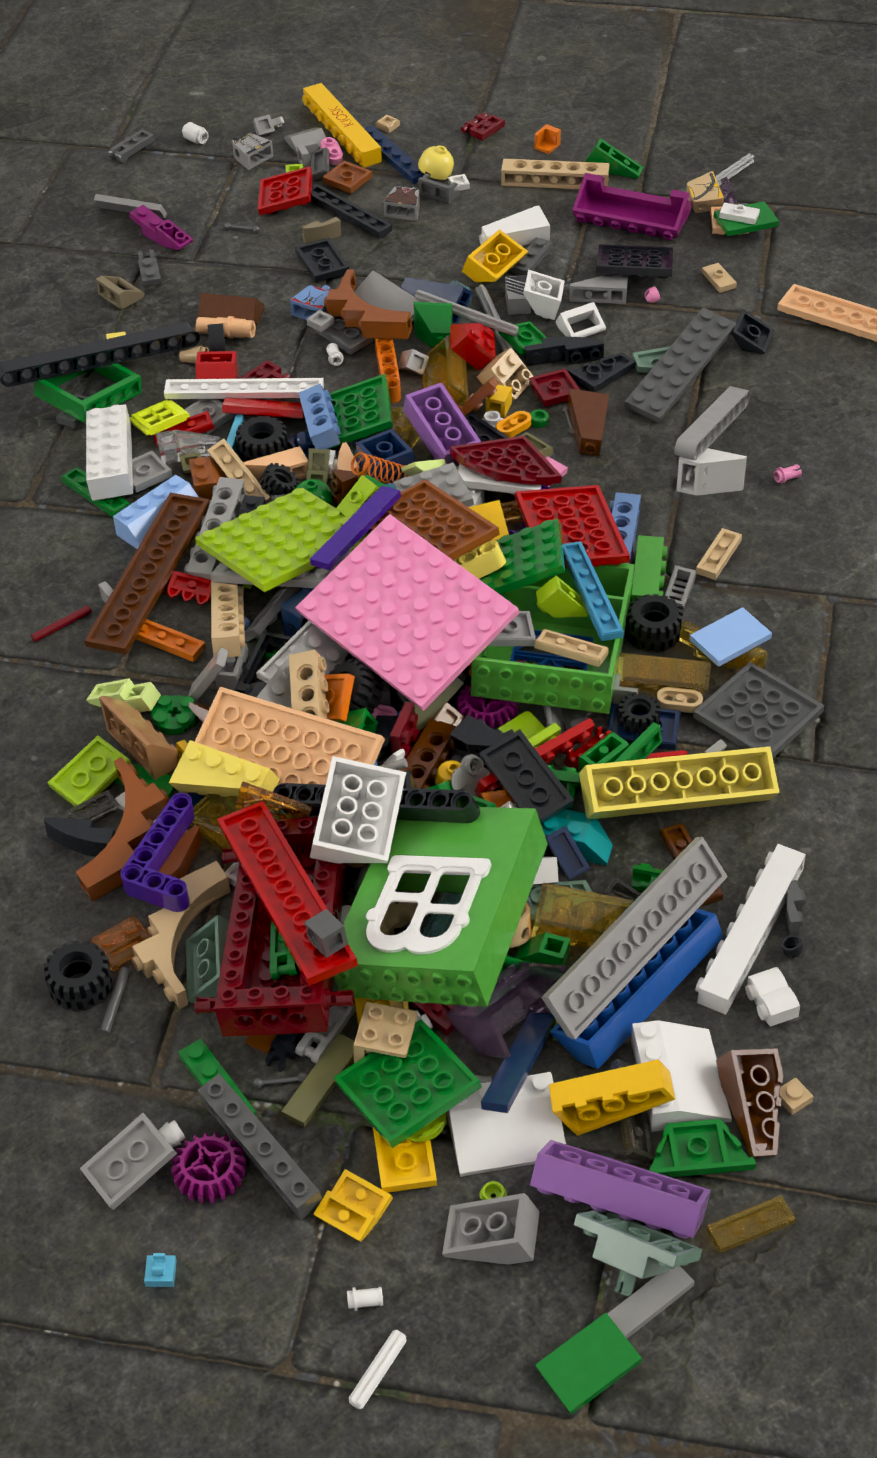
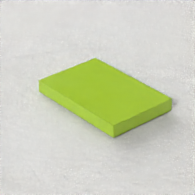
M96 736L47 783L50 788L82 812L118 777L114 761L120 757L127 764L131 763V761L100 736Z

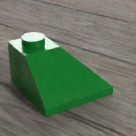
M414 302L415 336L431 348L451 349L452 303Z

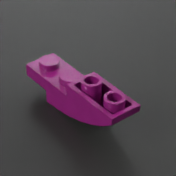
M144 205L130 212V218L142 227V234L164 247L180 250L193 242V238L169 219L163 221Z

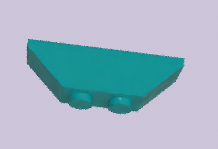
M565 809L541 824L545 837L566 826L586 862L607 866L613 844L597 819L587 820L586 813ZM547 846L545 853L552 854Z

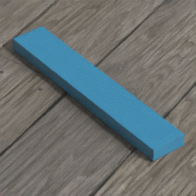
M582 542L563 544L564 562L600 640L606 641L623 638L624 631Z

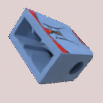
M312 285L307 286L290 300L292 316L307 320L318 310L328 314L327 308L324 307V298L327 297L331 288L327 285H324L322 288Z

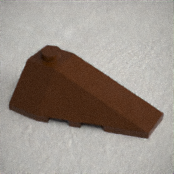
M778 1048L730 1050L716 1060L723 1092L750 1157H774L778 1153L780 1124L777 1119L778 1108L781 1107L782 1099L779 1097L780 1084L783 1083V1071Z

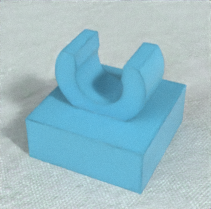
M165 1253L147 1255L144 1278L145 1287H174L177 1263L175 1255H166Z

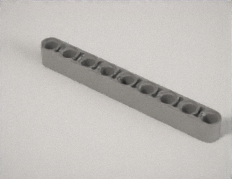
M730 386L677 439L674 455L697 460L747 407L750 399V390Z

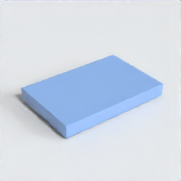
M742 607L691 634L690 641L719 667L771 639L772 632Z

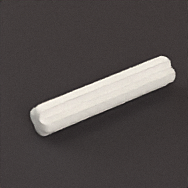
M398 1330L392 1331L349 1396V1403L357 1409H362L405 1345V1334Z

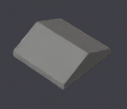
M316 127L284 136V140L297 155L298 145L317 142L319 150L321 141L326 138L322 128Z

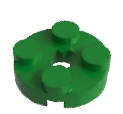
M180 695L160 696L151 712L154 726L156 725L160 732L167 735H179L185 733L184 729L190 726L193 728L198 721V717L188 705L189 702L194 703V699L190 696ZM179 713L175 717H171V714Z

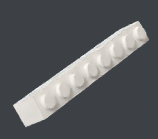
M777 844L774 852L768 853L764 870L760 869L757 873L755 887L750 886L746 895L747 901L745 905L740 904L736 913L737 919L735 923L730 922L728 926L727 938L725 941L721 940L719 942L716 958L710 959L706 968L707 974L705 978L700 977L696 985L695 991L698 992V1004L725 1015L727 1014L787 901L791 881H798L803 871L806 854Z

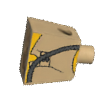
M713 171L687 183V192L690 193L691 206L695 213L707 212L711 210V207L723 206L724 197Z

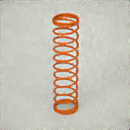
M362 452L354 455L351 461V470L355 475L366 476L368 472L369 476L374 474V479L390 484L391 479L394 483V475L397 470L398 478L396 481L400 480L403 472L401 471L400 473L399 468L405 466ZM359 455H363V457H361L358 461L356 473L354 470L355 459ZM365 457L366 462L363 465V470L359 473L358 465ZM373 463H374V465H375L374 471H373V473L370 475V469H371V466H372ZM380 465V467H381V468H380V473H379V475L376 477V470H377L378 466ZM386 467V474L382 479L383 469ZM392 468V476L388 480V473Z

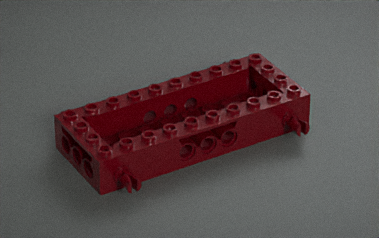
M318 817L275 820L328 911L341 922L348 863H332L310 858ZM223 848V864L239 863L232 848ZM239 863L216 998L195 997V1013L215 1012L223 1037L327 1032L331 1007H354V990L332 992L333 976L308 986L301 971L296 976L288 974L283 975L281 979H272L270 974L271 918Z

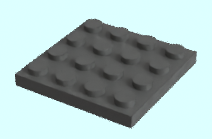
M749 662L693 712V718L743 749L771 747L772 757L774 758L824 712V705L754 663Z

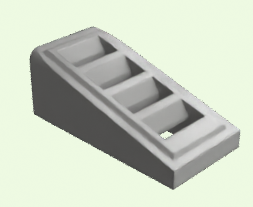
M675 565L665 596H668V599H671L670 596L681 599V601L675 600V603H679L683 609L695 582L696 570ZM677 579L685 580V581H688V582L686 583V582L678 581ZM675 585L683 586V587H686V588L684 589V588L676 587ZM674 590V591L681 592V593H684V594L681 595V594L673 593L672 591Z

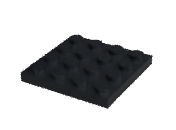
M599 244L596 273H600L601 276L619 274L621 277H629L630 275H638L640 278L657 276L660 279H666L668 276L672 277L673 247Z

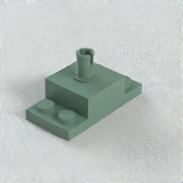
M593 1210L576 1214L574 1225L584 1229L583 1233L586 1235L598 1237L593 1258L620 1269L614 1290L617 1293H620V1290H622V1295L631 1296L633 1294L636 1277L641 1279L669 1272V1269H675L677 1266H687L688 1263L700 1260L702 1249L636 1221L624 1220L614 1212Z

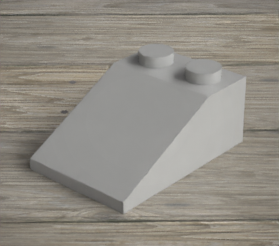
M525 1193L451 1205L442 1255L447 1258L507 1265L533 1261L540 1211Z

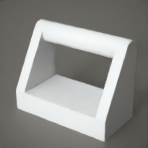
M594 302L562 312L556 320L558 328L566 337L585 338L606 330V326ZM588 318L595 325L575 333L570 324Z

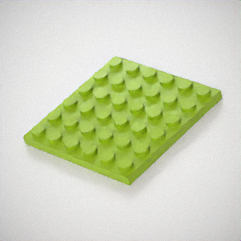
M297 488L292 493L277 497L266 505H260L249 513L241 514L232 521L224 522L217 528L203 532L202 535L195 537L197 546L266 592L315 568L316 566L311 565L310 558L350 517L344 516L335 507L304 488ZM367 531L350 550L356 548L370 532Z

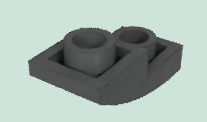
M797 880L791 881L785 908V925L788 936H798L799 928L803 925L801 912L802 906L806 904L804 890H800Z

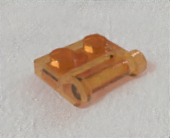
M135 915L91 938V943L97 944L99 949L102 948L105 951L110 969L115 971L120 968L122 963L134 957L133 947L131 946L152 937V935L146 931Z

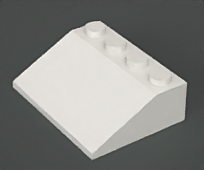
M332 756L310 858L332 863H388L406 772Z
M659 1020L632 1024L631 1044L636 1064L659 1059L671 1073L675 1100L647 1110L651 1132L664 1130L667 1123L721 1119L724 1123L732 1122L729 1105L720 1083L716 1064L717 1059L709 1029Z
M551 1072L527 1076L508 1113L481 1109V1100L491 1082L481 1083L482 1088L446 1112L460 1177L532 1165L536 1162L538 1152L550 1140L566 1144L562 1121L552 1112L549 1084L554 1082Z

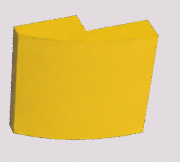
M345 1169L333 1190L326 1192L313 1215L361 1242L381 1218L393 1197L391 1194Z

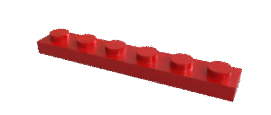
M588 718L535 748V750L545 763L548 764L557 754L561 752L565 754L578 742L583 744L589 740L595 724ZM491 773L478 781L474 792L479 798H482L480 795L482 792L497 791L501 785Z

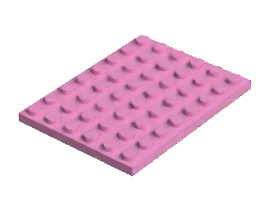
M391 514L295 607L298 613L423 711L520 613L515 605Z

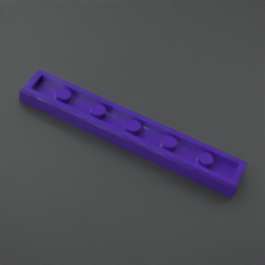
M381 486L310 558L311 565L330 570L401 497L400 490Z

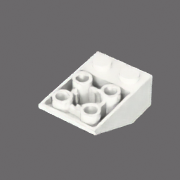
M707 448L697 460L680 457L677 491L696 496L742 491L744 488L747 456Z

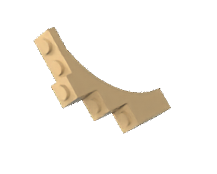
M217 861L180 878L187 884L190 899L189 907L182 912H173L163 908L149 915L150 926L147 929L150 938L132 946L134 957L131 959L138 972L142 970L146 978L154 976L158 984L162 983L165 987L164 992L170 1002L174 1001L179 1009L188 1005L186 990L174 973L175 956L179 942L189 924L202 910L215 900L230 893L228 876Z

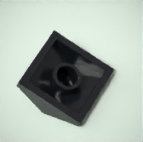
M742 309L731 335L743 351L764 354L775 329Z

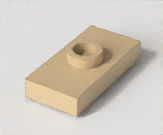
M719 263L702 267V274L719 293L736 288L737 282Z

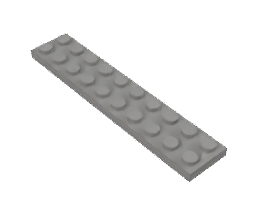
M703 836L696 837L541 997L567 1037L576 1039L728 877Z

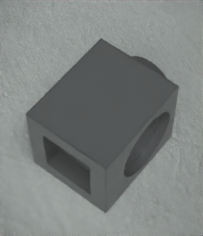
M327 909L304 922L308 940L326 958L348 945L344 925Z

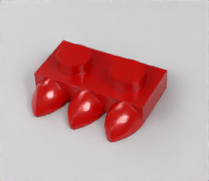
M174 571L167 592L170 598L181 595L185 602L193 598L197 599L199 605H203L206 602L210 603L211 580Z

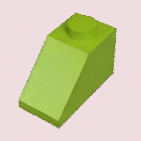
M557 576L553 577L536 591L537 606L542 612L549 613L553 618L586 617L589 615L581 596Z

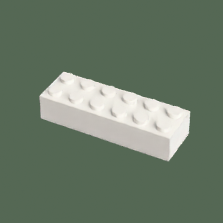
M126 404L113 405L101 409L94 408L86 411V481L92 501L133 494L131 422Z

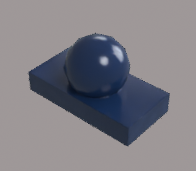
M302 431L288 437L289 448L292 449L300 446L306 458L309 459V448H315L309 433Z
M566 826L545 837L547 846L553 857H557V865L567 881L590 870L589 865Z

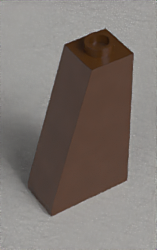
M569 389L568 412L578 451L581 454L600 456L609 394Z

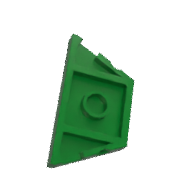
M721 1119L667 1123L649 1171L668 1177L755 1170L756 1162L753 1157L749 1158L743 1151L740 1141L729 1132V1128Z

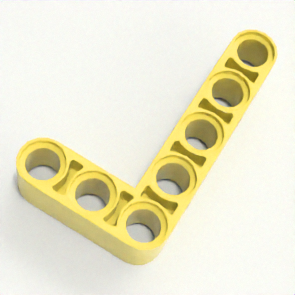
M494 540L488 541L454 560L478 579L500 569L506 563L498 542Z

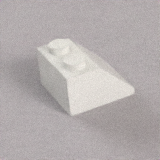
M528 270L523 292L524 296L536 315L555 320L561 303L565 281Z

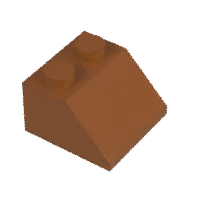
M210 456L189 459L194 491L198 497L212 500L214 485H217L219 477L227 478V476Z

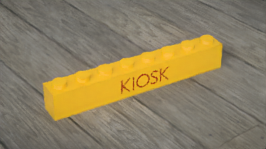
M322 83L303 88L304 95L302 100L304 105L310 109L311 113L315 114L318 120L324 124L325 128L339 141L340 145L344 146L348 154L354 157L356 162L363 168L382 162L380 145Z

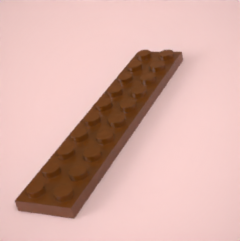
M170 492L85 638L86 647L127 655L200 525L202 517L205 516L210 504L209 499Z

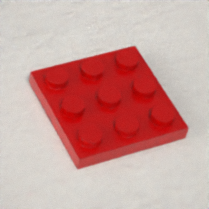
M308 166L261 179L257 209L259 214H271L278 210H287L290 207L305 205L311 202L313 174L311 167Z

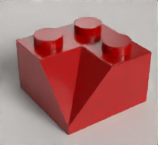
M481 323L452 324L450 326L451 350L478 371L496 357L495 335L489 327H485Z

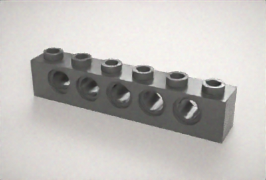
M218 1074L197 1090L202 1104L233 1140L235 1139L244 1154L297 1217L302 1220L314 1211L322 1201L320 1191L224 1078Z

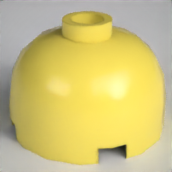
M440 145L424 150L418 162V168L422 173L428 172L431 174V178L438 180L448 179L454 167L453 156L444 146Z

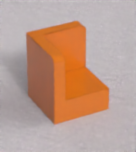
M547 124L535 133L534 149L550 154L560 146L561 129Z

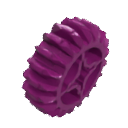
M466 685L465 690L460 691L456 709L464 716L463 719L470 715L475 719H482L487 726L498 729L517 716L518 702L471 696V685Z
M204 1132L201 1138L194 1134L192 1142L184 1140V1148H177V1156L173 1157V1167L171 1169L174 1184L180 1189V1193L183 1196L188 1194L191 1202L198 1197L201 1204H203L205 1199H209L214 1204L215 1198L220 1197L224 1201L226 1193L234 1195V1187H241L242 1178H245L246 1159L244 1158L243 1150L241 1147H238L235 1139L230 1141L227 1134L221 1138L217 1132L213 1136H208Z

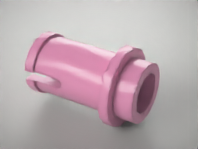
M795 464L787 468H777L773 473L774 480L777 483L783 484L786 480L800 477L802 474L801 470L795 471L800 466Z

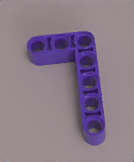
M178 793L169 800L121 870L122 883L127 895L173 912H182L189 907L190 899L187 884L181 879L158 871L194 820L195 815L190 795Z

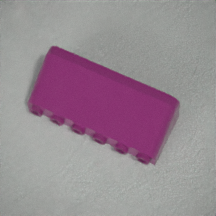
M585 173L572 211L576 220L581 223L589 222L597 226L604 225L617 230L624 229L632 233L639 232L652 237L659 236L672 240L678 237L692 207L689 192L672 189L670 198L604 186L603 176Z

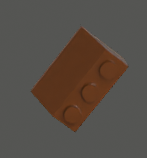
M200 293L198 316L209 318H228L233 316L238 319L253 320L255 324H258L265 304L256 298Z

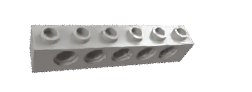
M219 477L217 485L213 487L212 500H209L210 504L207 514L202 517L201 530L197 532L196 537L202 535L207 530L221 526L224 522L232 521L239 517V509L244 495H246L244 480ZM195 544V547L191 548L190 561L186 563L184 573L211 580L210 574L220 564V561Z

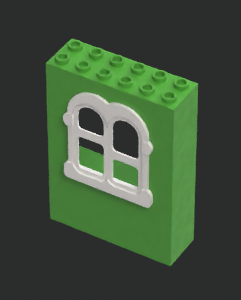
M479 807L480 815L471 823L396 820L388 863H370L343 924L348 944L357 958L358 966L333 976L338 989H353L354 997L363 999L487 1007L548 845L536 809ZM395 890L423 891V892H421V893H402V892H396ZM434 892L463 893L460 902L456 905L431 903ZM392 902L418 903L412 921L405 931L391 936L385 935L380 931L382 920L388 906ZM429 913L452 914L454 918L449 929L444 934L429 938L424 937L420 933V926L425 915Z

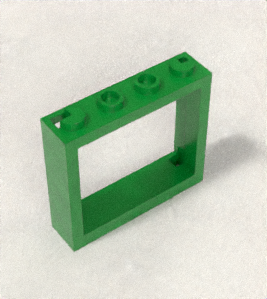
M117 363L34 381V395L83 423L86 422V411L94 408L101 409L119 405L141 394V376ZM90 370H94L116 382L84 400L58 387Z

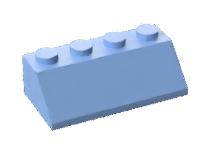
M174 475L113 516L116 535L138 549L170 492L198 497L190 483Z

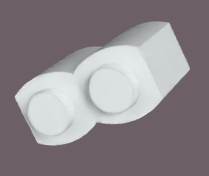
M777 967L748 976V985L745 986L746 994L750 1001L754 1000L756 1003L757 1012L761 1020H765L771 1027L799 1017V1002Z

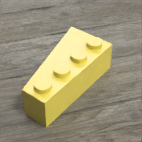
M190 740L169 783L180 793L217 794L222 797L239 796L246 799L270 801L272 791L280 779L267 767Z

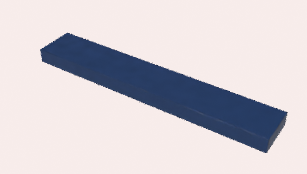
M529 1013L481 1100L482 1110L501 1113L509 1112L548 1039L550 1031L556 1023V1019L552 1014Z

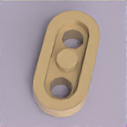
M665 687L657 692V703H660L661 709L693 713L703 703V696L696 690Z

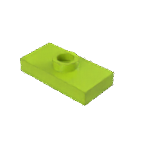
M362 475L336 509L344 516L351 518L379 487Z

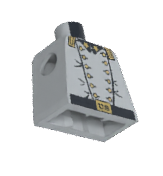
M252 133L242 138L236 136L232 139L231 144L233 146L234 158L248 170L273 157L272 141Z

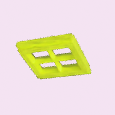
M164 400L132 414L130 422L144 434L154 435L186 421V418L190 417V415L172 400Z

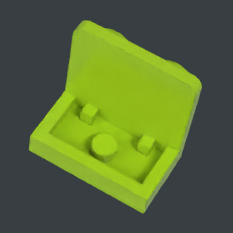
M529 711L523 712L498 728L503 733L511 729L514 732L520 729L534 748L555 738L561 732V728L556 723L545 728Z

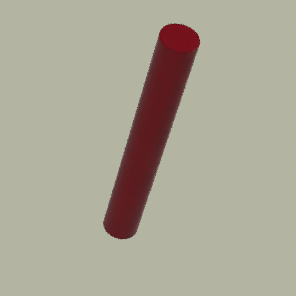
M87 605L31 634V638L34 642H37L92 613V610Z

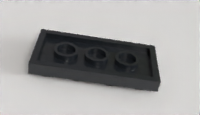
M520 729L480 752L481 760L516 807L535 808L541 824L574 805L573 798Z

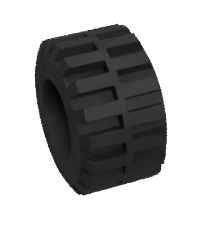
M270 416L252 417L248 421L242 422V425H239L238 430H236L238 455L244 462L289 449L286 426L283 425L282 421H278L277 418H270Z
M646 594L644 597L639 596L636 598V601H632L630 606H628L626 636L627 639H630L632 645L636 644L637 648H644L645 651L649 652L650 650L660 652V650L665 651L669 647H674L676 642H679L682 632L683 611L679 603H675L674 599H668V596Z
M343 660L329 674H351L355 676L348 711L366 708L372 715L374 709L380 704L378 702L383 695L381 693L384 689L383 679L357 660Z
M77 940L72 941L73 944L68 945L65 943L62 944V948L53 950L54 955H49L47 963L44 964V976L51 999H54L58 1006L62 1004L64 1009L68 1010L72 1007L73 1011H79V1008H84V1010L90 1009V1005L96 1006L100 1004L99 1000H104L107 997L106 992H110L112 988L111 983H113L105 951L102 948L99 949L95 943L90 945L89 941L79 943ZM77 973H87L80 978H70Z

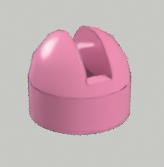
M655 286L646 290L644 298L647 302L655 303L660 300L659 292Z

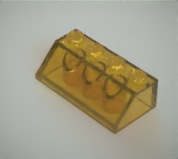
M447 335L426 354L429 356L422 375V386L424 389L442 382L454 402L460 405L469 397L466 361L451 350V337Z
M619 653L617 674H621L620 681H622L621 685L635 686V682L644 683V688L658 689V685H667V687L672 688L687 687L690 690H696L703 694L704 689H709L712 662Z
M543 883L534 911L531 937L547 932L570 938V946L590 948L634 901Z

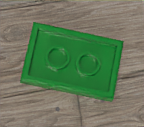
M765 201L744 205L760 209L755 224L719 218L721 210L714 211L713 216L727 236L779 226V220Z
M604 1313L535 1364V1366L570 1415H572L643 1361L610 1316Z

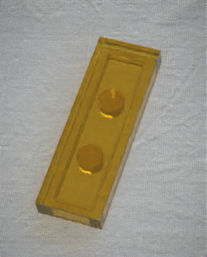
M782 1195L707 1225L706 1231L721 1254L795 1223V1216Z

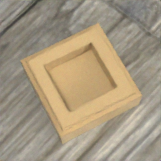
M385 115L376 122V128L388 133L400 126V120L389 115Z

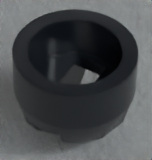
M789 935L781 942L782 949L788 957H798L802 953L803 944L799 936Z

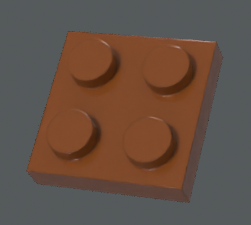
M342 161L323 176V183L352 194L372 178V171L347 161Z

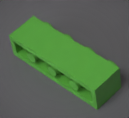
M638 535L631 602L636 601V598L639 596L644 597L646 594H659L658 596H663V591H659V589H664L665 576H661V574H665L666 561H662V559H667L668 546H663L664 537Z

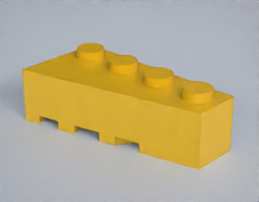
M659 1059L549 1084L552 1112L577 1136L675 1100L671 1073Z

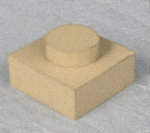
M797 1078L781 1086L779 1097L782 1098L781 1104L791 1115L813 1102L814 1096Z

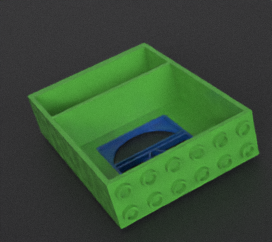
M621 563L619 565L609 564L594 567L625 634L627 609L631 603L634 564ZM565 568L564 573L555 575L579 594L568 568ZM555 576L501 594L502 597L515 605L519 611H530L536 639L546 629L609 648L608 655L601 666L597 667L559 655L519 651L523 646L488 645L472 661L471 696L609 714L624 635L623 638L601 641L589 615L586 617L553 618L549 613L542 612L537 606L536 591ZM515 660L532 661V662H538V663H536V664L521 663V662H515ZM561 665L583 668V670L562 668Z

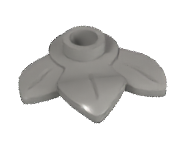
M474 754L466 755L461 761V766L456 768L452 774L451 787L453 790L461 789L468 791L471 795L478 797L474 792L478 781L491 773L484 768V763L480 757Z

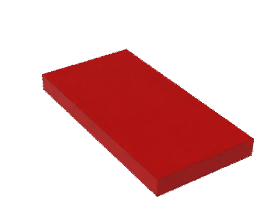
M225 397L222 405V412L231 414L301 419L304 414L300 402Z

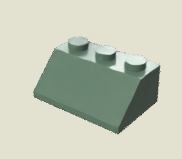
M219 915L215 916L186 939L187 1000L190 1003H196L195 997L216 998L229 926V920Z

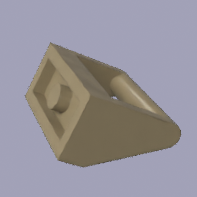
M100 276L96 278L98 294L121 310L144 297V292L121 277Z

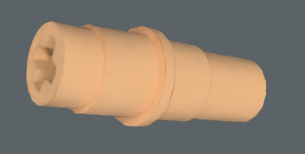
M233 316L228 318L198 317L196 320V331L199 334L208 335V324L223 323L224 337L228 339H233L234 337L253 338L255 335L256 326L253 320L238 319Z

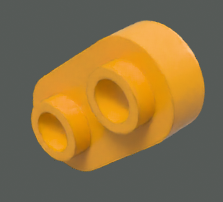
M517 411L496 424V429L509 438L514 437L531 426V415L526 411Z

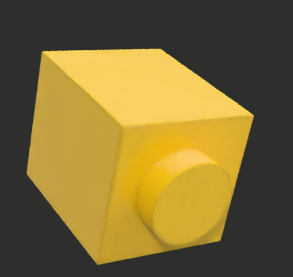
M497 384L496 393L489 399L486 397V412L497 411L500 417L505 418L512 404V387Z

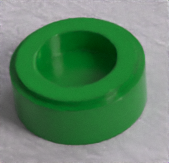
M538 409L530 413L531 426L542 428L548 425L549 414L546 411Z

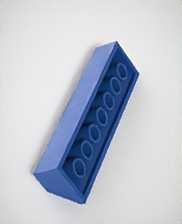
M697 909L576 1039L567 1037L559 1023L550 1031L551 1035L578 1062L599 1069L632 1034V1024L644 1022L722 940L723 934L716 914Z

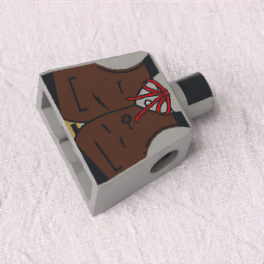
M412 185L394 187L383 201L384 217L417 221L420 207L419 189L414 188Z

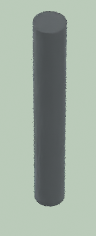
M126 967L120 968L99 1031L103 1036L110 1035L130 970Z

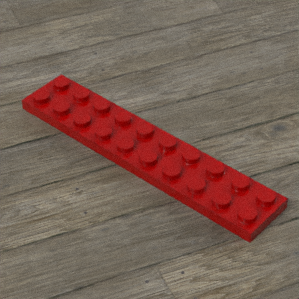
M264 801L218 818L220 829L308 986L358 966L357 958L349 944L326 958L308 940L304 922L327 909Z

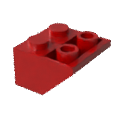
M236 351L197 352L196 379H238L239 369Z

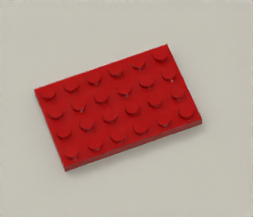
M599 485L515 491V500L526 528H532L546 520L558 518L561 525L562 544L581 541L593 567L629 563L630 554Z

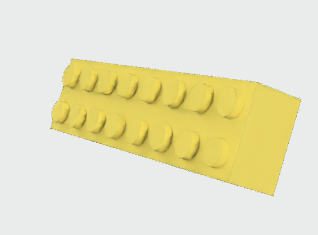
M771 747L586 765L579 772L587 820L767 801L779 794Z

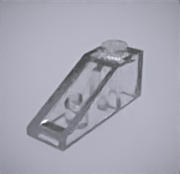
M181 430L156 433L160 457L165 464L180 462V456L200 452L201 457L210 456L207 450L221 441L219 436Z

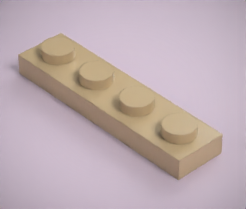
M224 438L207 450L227 478L244 480L246 495L265 497L266 504L267 501H272Z

